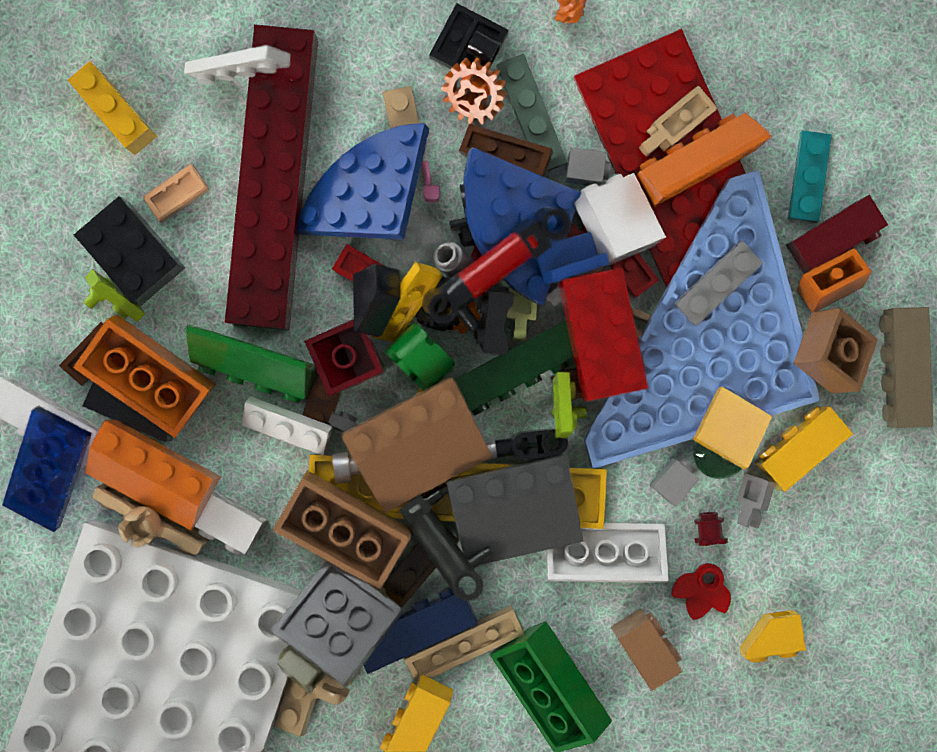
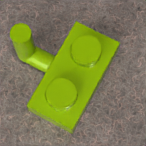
M94 269L84 277L91 288L88 290L90 294L83 303L90 309H93L99 301L103 302L106 299L113 304L111 308L124 319L129 316L138 322L146 314L140 305L132 304L110 278L103 277Z
M557 372L552 380L554 407L551 410V415L555 418L556 438H568L573 433V429L577 428V418H587V408L572 407L571 400L575 399V383L570 382V372Z

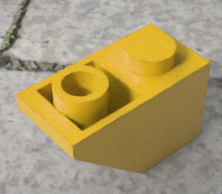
M794 610L763 614L739 647L740 654L746 660L758 663L767 661L768 656L779 655L781 658H790L797 656V652L806 651L800 614Z

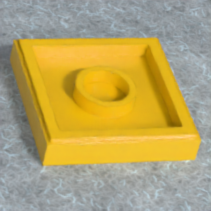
M721 386L717 388L693 440L740 468L747 469L773 416Z

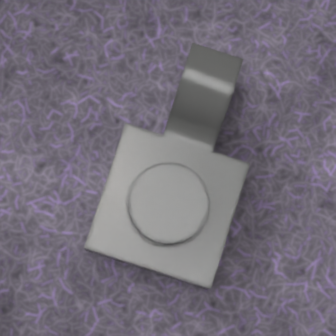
M744 473L737 498L738 502L743 503L742 510L738 516V524L745 527L759 528L762 520L760 510H768L776 482Z

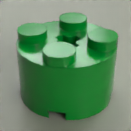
M415 322L385 351L422 390L437 384L455 365L450 356Z

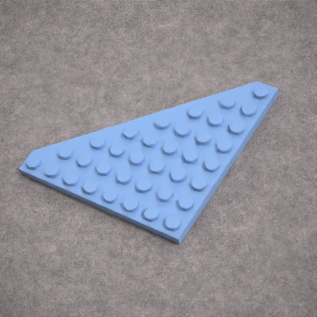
M759 170L727 179L638 339L648 389L606 397L583 438L593 469L693 439L717 388L721 386L770 415L820 401L815 380L793 364L803 338V333ZM739 241H744L763 264L697 326H694L673 303Z

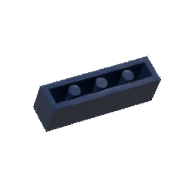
M448 587L438 593L440 597L429 602L428 598H424L412 604L413 610L399 617L363 666L367 675L477 625V618L470 602L457 598L451 588ZM463 587L459 588L460 591L463 594H465Z

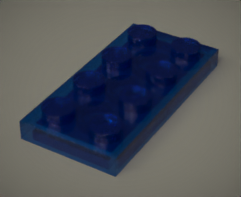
M39 405L32 409L2 506L52 532L57 531L61 527L92 433Z

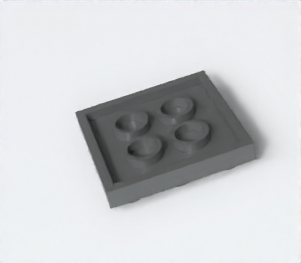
M326 561L271 629V632L346 688L402 615L403 610L363 580Z

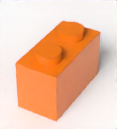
M854 248L803 274L797 292L811 312H816L863 288L872 271Z

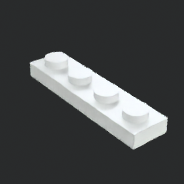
M262 46L185 62L184 74L195 77L196 81L202 84H214V80L218 79L232 81L234 76L254 77L256 72L275 73L278 68L289 67L290 54L270 46Z

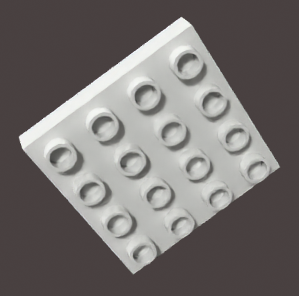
M96 519L84 523L5 752H265L289 677L277 665L280 662L279 657L288 645L271 632V629L303 590L199 554L196 556L185 553L178 547L155 539L143 547L131 546L134 541L133 539L127 543L123 541L117 526Z

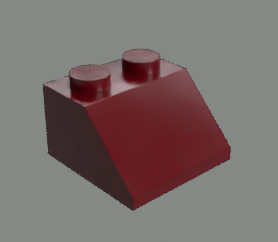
M354 319L304 341L328 396L387 373L372 336L354 332Z

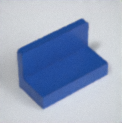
M590 232L552 243L550 249L537 257L544 284L557 282L610 265L607 253L597 255Z

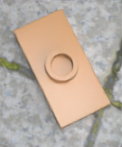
M190 164L144 195L143 199L158 221L162 223L210 189L196 168Z

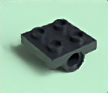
M456 3L429 54V58L449 69L455 63L460 64L465 58H468L472 64L476 57L480 58V65L484 66L489 61L492 66L509 30Z

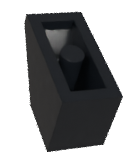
M375 263L353 274L354 332L375 337L382 336L400 300L399 270Z

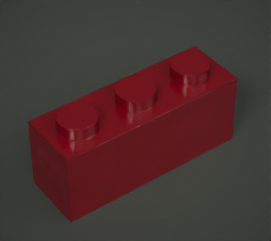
M869 194L791 241L786 246L803 274L854 249V246L862 241L866 245L882 236L880 230L888 226V223Z

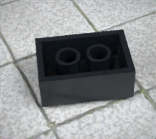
M120 196L74 234V237L132 304L142 306L186 268L132 204Z

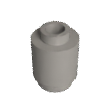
M455 243L441 244L434 254L437 268L450 278L474 262L473 258Z

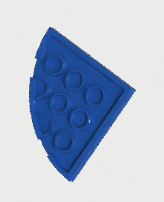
M416 123L384 130L363 140L343 154L323 174L307 198L299 215L298 233L300 235L404 240L429 127L425 123Z
M476 148L469 149L463 179L466 201L465 214L473 240L481 255H484L511 235L510 230L525 219L533 220L535 213L543 207L561 209L569 215L572 221L576 209L574 202L580 197L581 192ZM554 215L547 221L549 231L553 230L556 226ZM566 236L560 240H552L549 238L547 239L549 240L550 244L561 240H565ZM530 258L503 278L510 285L509 287L519 295L536 304L544 305L551 283L544 284L537 258Z

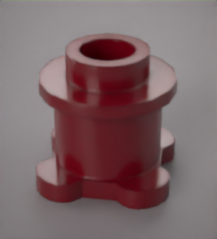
M718 512L700 513V518L694 520V523L698 524L699 538H695V543H698L699 546L728 543V538H724L722 533L724 518L718 517Z

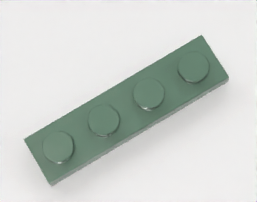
M521 54L498 63L496 66L497 70H500L501 80L506 82L504 87L525 140L552 148L553 155L546 172L566 165L567 160L525 55Z

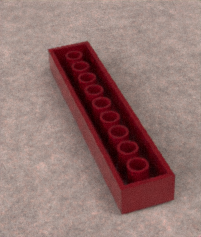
M254 24L252 48L270 46L290 54L289 67L276 69L275 73L256 72L254 77H249L225 323L238 326L290 330L299 242L297 229L303 202L318 38L314 30Z

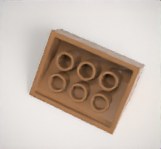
M451 376L342 432L341 435L384 513L492 457Z

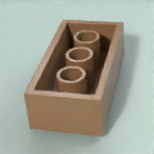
M308 470L302 477L273 528V531L379 590L382 588L411 537V530L405 524Z

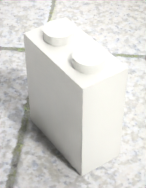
M634 173L625 177L622 174L615 175L605 182L606 184L599 187L597 183L589 185L581 190L582 195L574 202L587 232L592 234L598 254L607 253L610 265L650 249L666 237Z

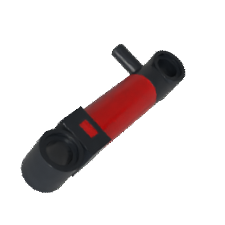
M553 207L539 209L535 213L533 220L525 219L510 230L511 235L439 288L429 290L422 300L424 312L439 323H448L458 314L469 331L477 329L479 322L467 305L530 258L536 259L550 249L552 245L547 238L552 240L564 238L571 229L569 215L565 211ZM554 215L556 226L553 230L549 231L547 221ZM445 298L447 301L446 308L442 312L436 313L434 310L436 301Z

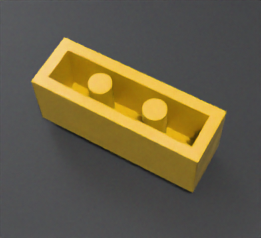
M91 61L86 63L67 80L120 143L134 155L157 137L104 73Z
M814 406L803 415L805 421L798 427L792 425L781 434L783 439L777 445L773 446V444H770L758 454L760 459L755 464L770 481L776 482L775 488L777 490L786 492L853 435L852 431L830 406H821L820 408Z
M421 674L417 684L410 683L404 699L408 702L404 709L398 708L391 723L395 728L392 734L386 732L379 749L383 750V752H426L451 703L454 689Z

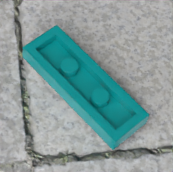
M805 130L800 132L788 219L813 223L820 221L832 134Z

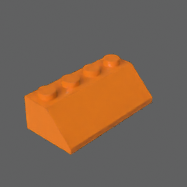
M733 113L718 122L719 128L711 132L706 128L692 137L694 141L690 144L683 146L681 142L666 151L668 156L658 161L654 157L641 164V171L636 175V178L653 208L753 153L771 138L770 133L747 113L737 118Z
M114 315L104 322L73 367L174 438L178 436L216 385L212 380L119 315Z
M104 420L89 447L85 473L189 530H193L221 476L117 420Z

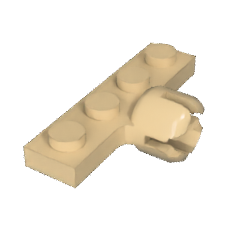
M104 483L96 487L91 497L100 502L102 507L108 510H115L124 516L122 518L124 520L119 524V532L126 543L131 539L134 540L131 546L143 547L158 537L178 545V548L185 553L197 556L209 542V539L198 533V528L194 527L193 530H189Z
M326 674L311 694H309L289 678L274 726L298 737L304 736L315 701L319 698L337 705L346 699L350 689L344 688Z

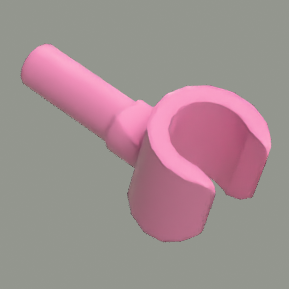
M423 161L421 164L424 178L423 198L427 202L438 203L440 186L431 185L429 162Z

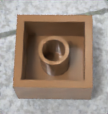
M841 308L812 312L793 364L830 393L860 392L878 339Z
M640 608L611 627L651 691L683 672L678 665L682 658L667 637L662 640L661 636L666 633L651 612L646 615Z

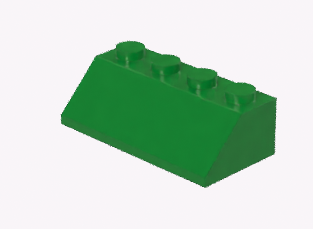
M546 621L526 629L524 635L504 644L490 654L496 666L554 752H562L595 743L612 722L603 705Z

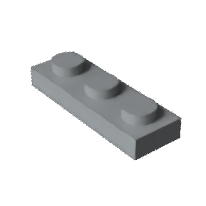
M739 241L673 304L694 326H697L759 268L763 262L744 241Z

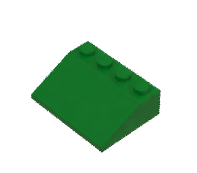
M186 325L185 334L190 362L199 365L198 371L213 376L218 371L227 374L226 380L243 385L244 380L255 383V390L271 394L272 390L283 392V399L299 403L300 399L307 400L315 374L317 373L314 364L207 329Z

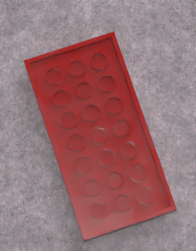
M682 29L576 74L573 77L615 174H622L623 177L633 173L636 176L641 171L640 165L651 158L656 157L659 161L668 156L666 151L663 152L658 147L646 157L639 147L651 137L647 130L652 127L653 122L698 85L715 104ZM718 109L675 145L682 142L683 146H686L694 141L692 137L706 128L710 132L719 128L718 122L722 118ZM740 160L652 208L666 237L650 248L649 251L666 288L726 180L746 174Z

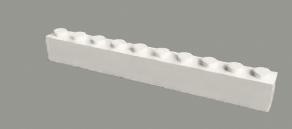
M0 377V423L3 425L9 423L17 427L16 432L28 439L35 437L44 442L42 447L56 454L62 452L69 456L68 461L80 468H85L89 447L97 435L100 426L11 377ZM214 490L195 527L199 529L198 533L209 540L216 538L225 543L224 548L228 551L240 555L241 552L246 554L251 550L267 519Z

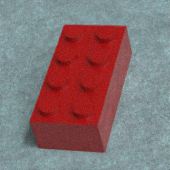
M623 267L562 280L558 285L583 402L648 389Z

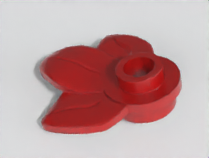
M712 563L700 565L694 573L682 574L674 583L671 591L673 597L686 598V608L692 620L703 617L712 607L721 613H726L731 603L730 592L723 585V572ZM706 573L713 574L712 582H704L703 577Z

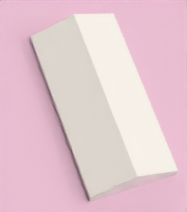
M604 523V529L581 528L583 542L546 550L547 581L668 583L665 524Z

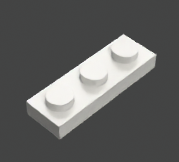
M251 396L245 402L242 426L323 456L328 450L333 426Z

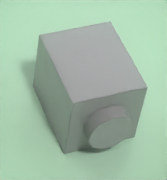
M571 148L568 153L565 182L581 185L597 183L599 187L603 179L608 180L610 162L605 161L606 152Z
M671 459L649 486L670 504L677 507L700 479L693 474L696 469L687 461L681 459L678 462L675 459Z

